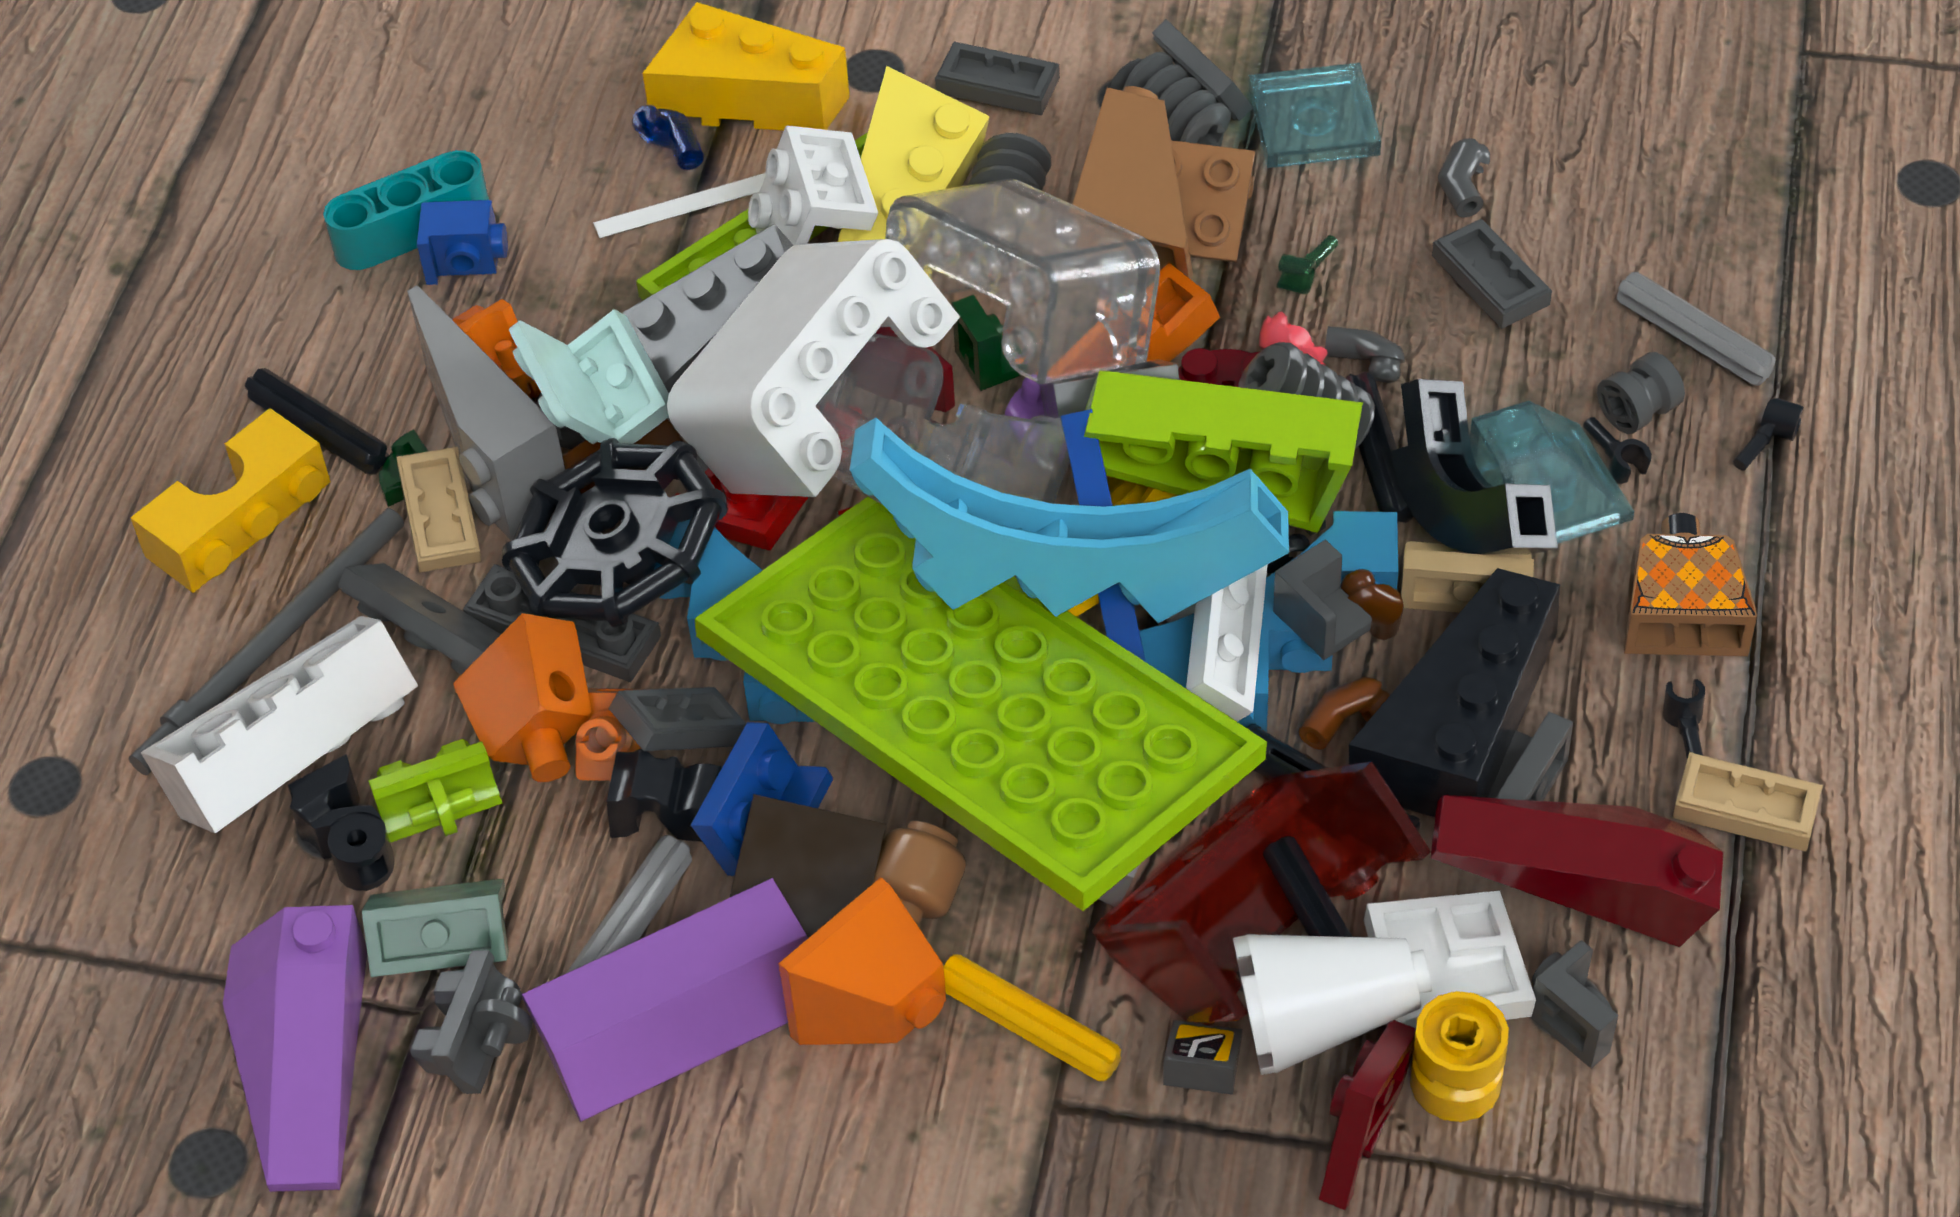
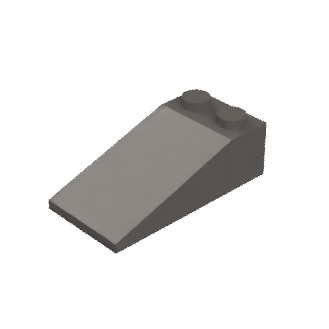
M416 285L409 289L407 293L427 372L455 447H458L459 460L472 490V493L469 494L470 503L477 516L485 525L490 526L495 523L512 541L533 497L530 488L538 479L548 481L565 470L556 426L503 370Z

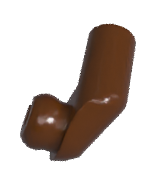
M1358 569L1347 574L1342 579L1340 588L1349 595V600L1357 603L1371 616L1370 633L1381 640L1394 637L1399 631L1404 609L1400 593L1389 585L1376 584L1374 575L1369 570Z

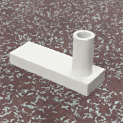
M1268 564L1166 619L1170 623L1194 614L1186 689L1237 722L1253 713Z

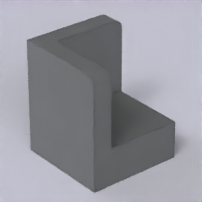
M1326 539L1275 571L1273 612L1323 660L1371 629L1372 623L1371 616L1357 603L1348 599L1349 595L1340 588L1342 554Z

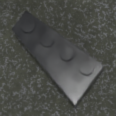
M1497 568L1349 743V780L1353 782L1356 779H1362L1373 786V794L1390 804L1432 817H1436L1437 802L1443 795L1488 798L1556 638L1560 584Z

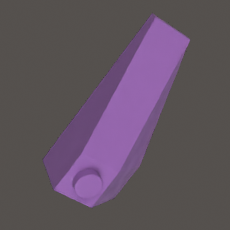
M353 905L284 907L231 946L223 1008L266 1184L270 1192L340 1190L367 959L366 943Z

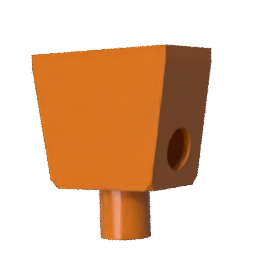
M522 613L453 684L479 741H482L488 757L493 761L528 765L533 780L537 782H550L563 777L569 772L570 763L564 744L577 733L582 724L590 719L592 710L574 622Z

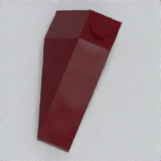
M1443 795L1437 802L1431 859L1677 947H1681L1720 910L1724 852L1692 827L1632 806Z

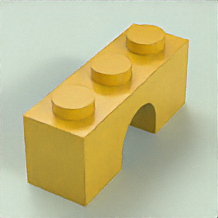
M271 408L224 443L237 481L233 487L218 494L204 495L193 492L177 480L130 517L144 556L192 593L196 592L213 577L223 573L231 562L257 541L270 535L278 524L304 503L313 500L331 482L319 442Z

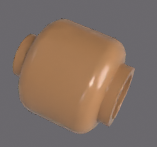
M910 821L907 828H897L886 834L873 883L880 877L889 883L919 926L921 918L938 919L948 914L964 875L966 860L963 854L956 848L958 839L954 835L929 823Z

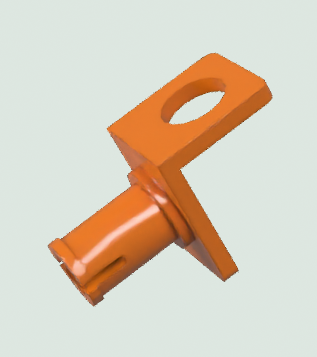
M588 688L592 711L590 719L582 724L576 733L575 774L577 779L611 781L616 753L634 752L642 749L609 710V707L618 691L647 689Z

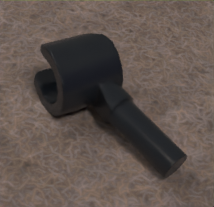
M1780 398L1771 399L1767 403L1760 427L1755 432L1754 437L1733 460L1735 467L1745 471L1765 446L1770 443L1773 435L1793 441L1801 425L1800 416L1804 407Z
M1590 417L1585 421L1584 429L1598 442L1611 459L1608 474L1613 482L1617 484L1628 482L1631 474V468L1628 463L1633 464L1642 475L1647 473L1652 453L1644 442L1637 439H1627L1620 442L1595 417Z
M1698 679L1693 680L1692 698L1677 696L1673 692L1672 681L1667 683L1665 690L1663 717L1671 726L1679 728L1687 759L1689 752L1703 756L1698 724L1703 716L1705 686Z

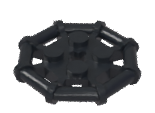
M616 438L607 439L601 442L600 449L548 481L538 479L530 488L533 497L513 540L503 546L502 564L507 570L513 572L529 600L531 615L554 619L608 621L611 627L626 625L629 615L684 582L693 584L701 575L698 565L717 521L721 520L727 513V498L722 491L715 489L697 462L696 449L683 441H676L669 446L620 444ZM626 469H645V470H626ZM675 479L680 480L687 493L668 497L664 489ZM595 483L596 486L583 494L579 491L589 484ZM619 520L622 521L621 525L614 531L606 534L601 533L604 530L613 528ZM690 520L678 549L669 545L677 524ZM555 556L559 564L545 578L539 568L540 560ZM655 563L662 565L659 568L655 569ZM624 582L627 584H631L623 589ZM577 584L600 585L602 588V595L572 594L569 592Z

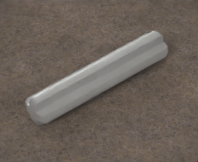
M1631 272L1620 283L1617 294L1619 303L1753 386H1760L1772 374L1776 361L1773 354L1641 273Z
M665 835L657 841L567 973L625 947L641 937L692 862L690 847L684 841L677 840L670 835Z

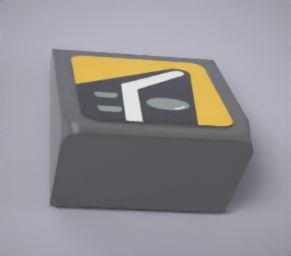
M1173 1020L1163 1062V1085L1233 1095L1243 1029Z

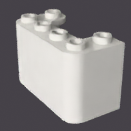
M877 239L792 246L783 253L675 382L667 401L669 419L678 433L689 445L696 449L697 455L730 493L816 497L835 474L840 464L842 453L840 439L831 424L816 408L817 403L880 327H890L899 339L908 346L926 348L934 346L942 340L960 316L909 251L898 241Z

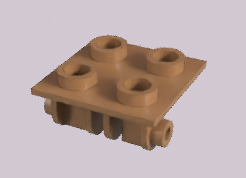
M1171 140L1190 257L1237 263L1247 200L1251 199L1253 193L1254 176H1252L1255 151Z

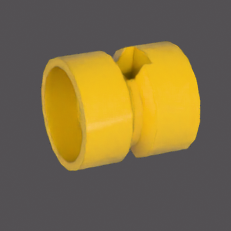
M1450 992L1438 995L1427 1003L1417 1018L1410 1087L1415 1100L1428 1113L1442 1120L1464 1122L1479 1118L1493 1108L1500 1095L1508 1047L1509 1027L1503 1013L1490 1000L1475 993Z

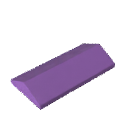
M773 878L521 995L580 1122L788 1024L778 963L806 941L808 937Z

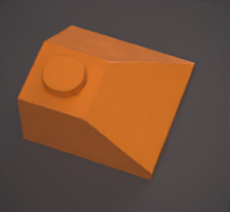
M881 877L778 963L790 1037L799 1045L898 1043L915 1027L921 1029L929 1025L938 1016L946 1001L942 961L892 886Z

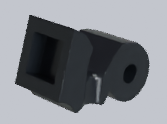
M642 749L634 752H617L606 801L610 838L627 837L638 832L642 813L649 811L655 812L662 824L677 839L702 842L691 827V823L722 767L704 763L683 768L684 766L674 756L667 759L655 758L648 751H643Z
M347 754L288 785L292 797L290 808L301 840L308 841L317 848L323 859H333L339 880L347 888L356 891H368L381 886L389 879L394 869V855L385 823L372 805L358 806L360 798Z

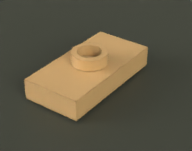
M458 447L397 457L398 471L419 573L481 562L480 548L464 473L459 460Z
M1689 752L1673 818L1807 852L1823 785Z

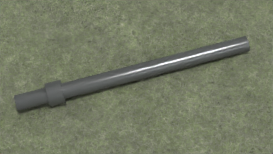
M391 508L385 509L187 701L178 700L160 717L161 726L129 756V761L133 767L141 774L148 775L151 769L141 752L226 700L340 589L338 584L344 567L364 565L404 527L402 517Z

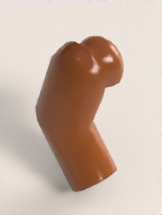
M1366 676L1326 691L1299 728L1298 734L1308 746L1318 750L1325 749L1346 718L1359 711L1368 722L1390 694L1381 689V681Z

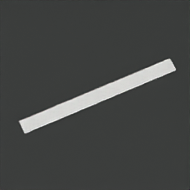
M766 173L593 223L599 238H603L752 195L755 192L759 193Z

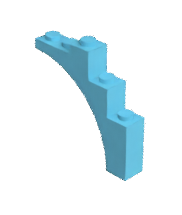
M877 418L855 429L850 471L854 481L865 494L869 496L874 495L893 515L897 526L904 535L916 539L912 569L918 581L926 590L930 592L935 591L952 610L1016 575L1022 590L1033 599L1038 598L1055 617L1119 583L1123 594L1132 604H1140L1157 623H1160L1289 553L1288 511L1251 469L1208 488L1156 502L1106 507L1052 504L1001 493L955 475L913 450Z

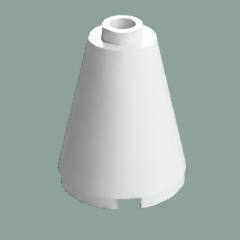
M1246 934L1245 936L1233 938L1261 1075L1280 1072L1421 1008L1420 994L1432 991L1424 950L1410 952L1406 938Z

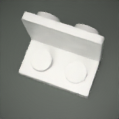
M787 125L777 149H771L768 154L765 179L759 193L755 192L752 195L748 209L749 224L752 228H756L757 234L775 224L794 246L808 244L815 225L836 229L848 228L871 231L878 215V210L851 132Z

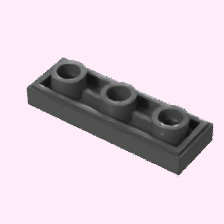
M385 563L344 567L338 587L341 588L342 592L359 601L357 608L361 613L381 621L393 622L405 630L404 638L411 644L428 650H438L451 658V667L460 674L501 635Z
M496 564L492 566L463 608L465 613L500 634L522 613L531 614L529 600L513 572ZM636 614L629 615L627 624L618 627H611L608 621L557 618L574 622L584 666L628 682H632L661 637L658 622Z

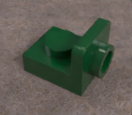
M974 294L952 302V307L960 316L953 325L955 352L980 391L1032 371V358L1011 326L1001 325L999 319L993 313L987 315Z

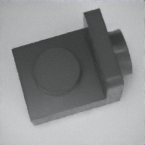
M1581 940L1564 955L1555 952L1548 956L1535 971L1531 983L1534 986L1533 992L1536 1002L1531 1018L1592 1069L1610 1053L1619 1015L1612 1010L1607 999L1599 991L1589 986L1584 987L1587 982L1593 949Z

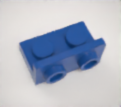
M747 722L693 819L691 827L727 876H735L753 795L818 808L833 781V776L826 767L798 766L769 723Z

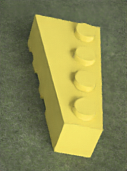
M886 66L861 155V162L878 210V215L871 231L841 228L837 242L891 239L902 244L917 261L976 164L978 153L984 143L990 116Z

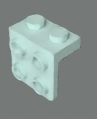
M613 309L568 345L521 320L509 328V332L517 346L513 350L514 358L521 369L530 378L535 380L542 393V396L538 399L539 405L546 417L558 428L566 426L580 433L592 444L596 442L601 443L611 438H616L620 444H634L669 417L667 410L669 393L628 317L621 312Z

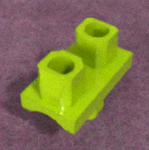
M465 739L454 741L441 746L435 758L412 766L399 760L379 767L377 778L368 780L378 812L385 823L390 843L437 826H441L444 836L457 833L458 829L455 820L502 804L489 757L482 741L472 745Z

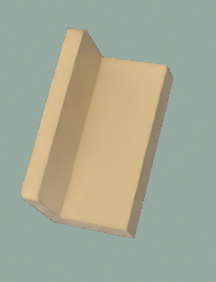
M1409 541L1405 544L1401 586L1404 608L1460 613L1497 568L1533 577L1534 559H1532L1531 554H1471L1457 551L1444 544Z

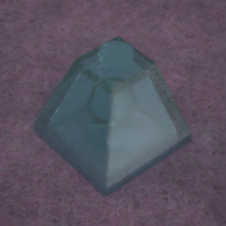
M1531 401L1472 418L1470 430L1471 450L1480 473L1493 487L1502 484L1550 485L1557 544L1634 519L1635 512L1579 423Z

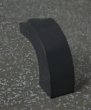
M1417 379L1401 384L1408 446L1391 450V457L1402 496L1418 523L1437 541L1447 547L1465 553L1534 554L1557 549L1550 485L1502 484L1493 487L1480 473L1471 450L1463 382Z

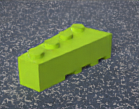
M1099 370L1085 409H1092L1093 413L1089 414L1084 437L1099 439L1106 476L1176 495L1208 488L1251 469L1287 509L1288 525L1318 533L1352 467L1363 403Z

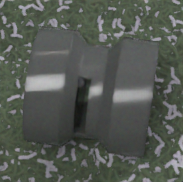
M1648 352L1630 365L1629 372H1615L1602 380L1598 385L1597 396L1599 405L1609 422L1619 431L1625 434H1633L1648 425L1654 413L1666 414L1679 406L1684 401L1685 390L1680 374L1674 365L1665 356L1657 352Z

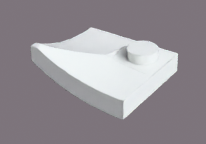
M1500 891L1369 903L1366 905L1364 925L1368 937L1406 938L1410 952L1424 950L1432 991L1420 994V1009L1395 1019L1396 1021L1416 1028L1417 1018L1427 1003L1438 995L1455 991L1475 993L1490 1000L1503 1013L1505 1020L1532 1017L1536 998Z

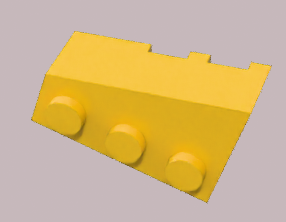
M698 2L695 3L642 73L649 118L652 123H668L669 116L701 117L702 126L720 127L721 119L753 121L754 129L784 131L787 125L827 130L850 98L845 47Z

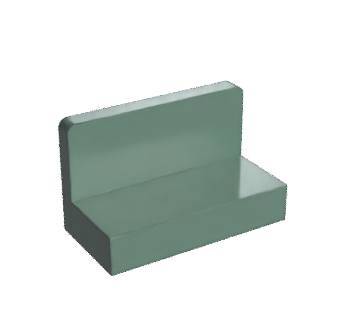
M504 879L371 895L362 909L370 976L378 977L466 966L471 950H489L495 957L494 962L507 961L509 952L502 900L506 893Z

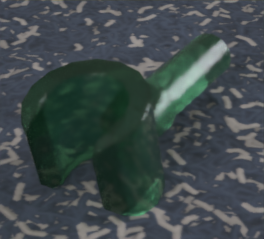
M1332 235L1327 236L1304 258L1283 254L1278 264V270L1282 274L1276 288L1308 294L1314 282L1316 269L1338 246L1336 237Z

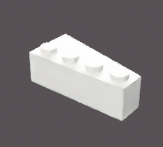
M360 616L143 750L141 754L180 819L216 834L321 756L341 747L350 739L354 732L370 721L381 720L396 712L405 703L403 697L418 687V684L382 621Z

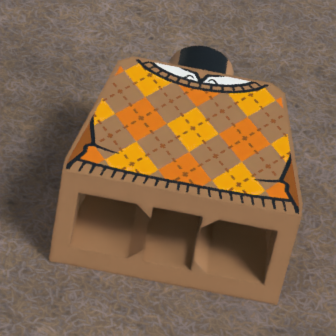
M1676 513L1666 517L1661 524L1662 534H1647L1640 539L1624 641V654L1748 656L1757 613L1734 540L1726 535H1701L1700 522L1692 514Z

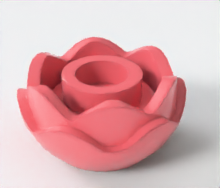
M1278 312L1272 318L1269 315L1265 318L1259 334V347L1261 350L1278 342L1291 343L1303 351V353L1319 361L1320 364H1324L1323 361L1327 356V350L1322 346H1315L1306 329L1288 323L1287 316L1283 312Z

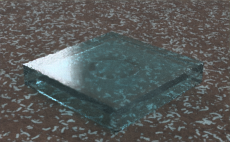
M1361 63L1249 75V93L1254 107L1253 110L1267 168L1380 156L1381 138Z

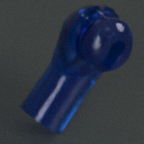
M651 104L643 105L635 111L632 125L642 140L649 144L671 149L677 165L681 169L692 170L703 163L704 153L692 123L684 114L668 109H657Z

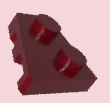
M1396 1020L1391 1021L1377 1043L1370 1040L1365 1041L1356 1060L1352 1077L1346 1074L1342 1076L1330 1106L1329 1114L1339 1118L1319 1196L1320 1201L1346 1210L1354 1194L1355 1181L1362 1155L1368 1158L1371 1157L1387 1118L1391 1114L1403 1088L1414 1048L1416 1028Z

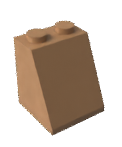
M1127 86L1123 91L1107 87L1068 217V224L1077 258L1150 276H1156L1168 263H1171L1192 280L1193 270L1165 101L1159 100L1155 93L1141 87Z

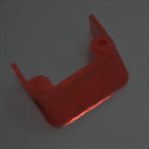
M1372 762L1285 774L1266 782L1246 796L1107 913L1095 925L1092 933L1110 958L1184 1021L1202 1022L1205 1025L1222 1021H1239L1248 1011L1236 995L1242 986V981L1236 974L1239 967L1233 938L1245 936L1246 934L1280 935L1298 919L1263 857V851L1269 844L1276 842L1284 836L1294 837L1328 896L1331 898L1343 895L1345 900L1355 899L1374 887L1379 881V876L1376 872L1386 863L1423 860L1431 853V850Z

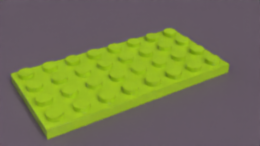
M874 495L864 498L695 618L696 637L1082 911L1092 905L1266 760V740L1070 612L1065 611L1055 617L1038 598L1033 599L1022 590L1015 576L952 610L935 591L930 592L920 584L912 569L916 539L909 538L902 533L893 515Z

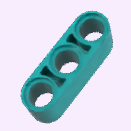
M455 150L343 193L329 201L325 206L323 216L336 262L341 267L349 270H363L417 249L422 202L489 200L480 159L471 152Z

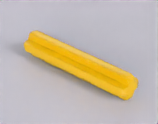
M951 955L945 965H943L946 994L1097 1081H1107L1117 1069L1121 1060V1048L1115 1042L962 955Z

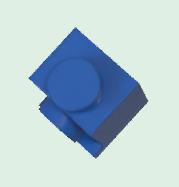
M491 200L422 202L417 248L426 285H437L439 276L497 274L498 258H507L508 238L505 223H496Z

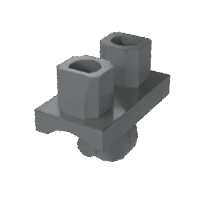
M471 950L463 970L441 971L434 989L435 1004L445 1015V1019L441 1027L418 1029L410 1049L412 1057L426 1073L447 1075L463 1094H481L494 1057L501 1055L505 1043L519 1044L528 1040L533 1026L530 1015L519 1008L522 1000L520 987L496 969L494 965L495 957L489 950Z

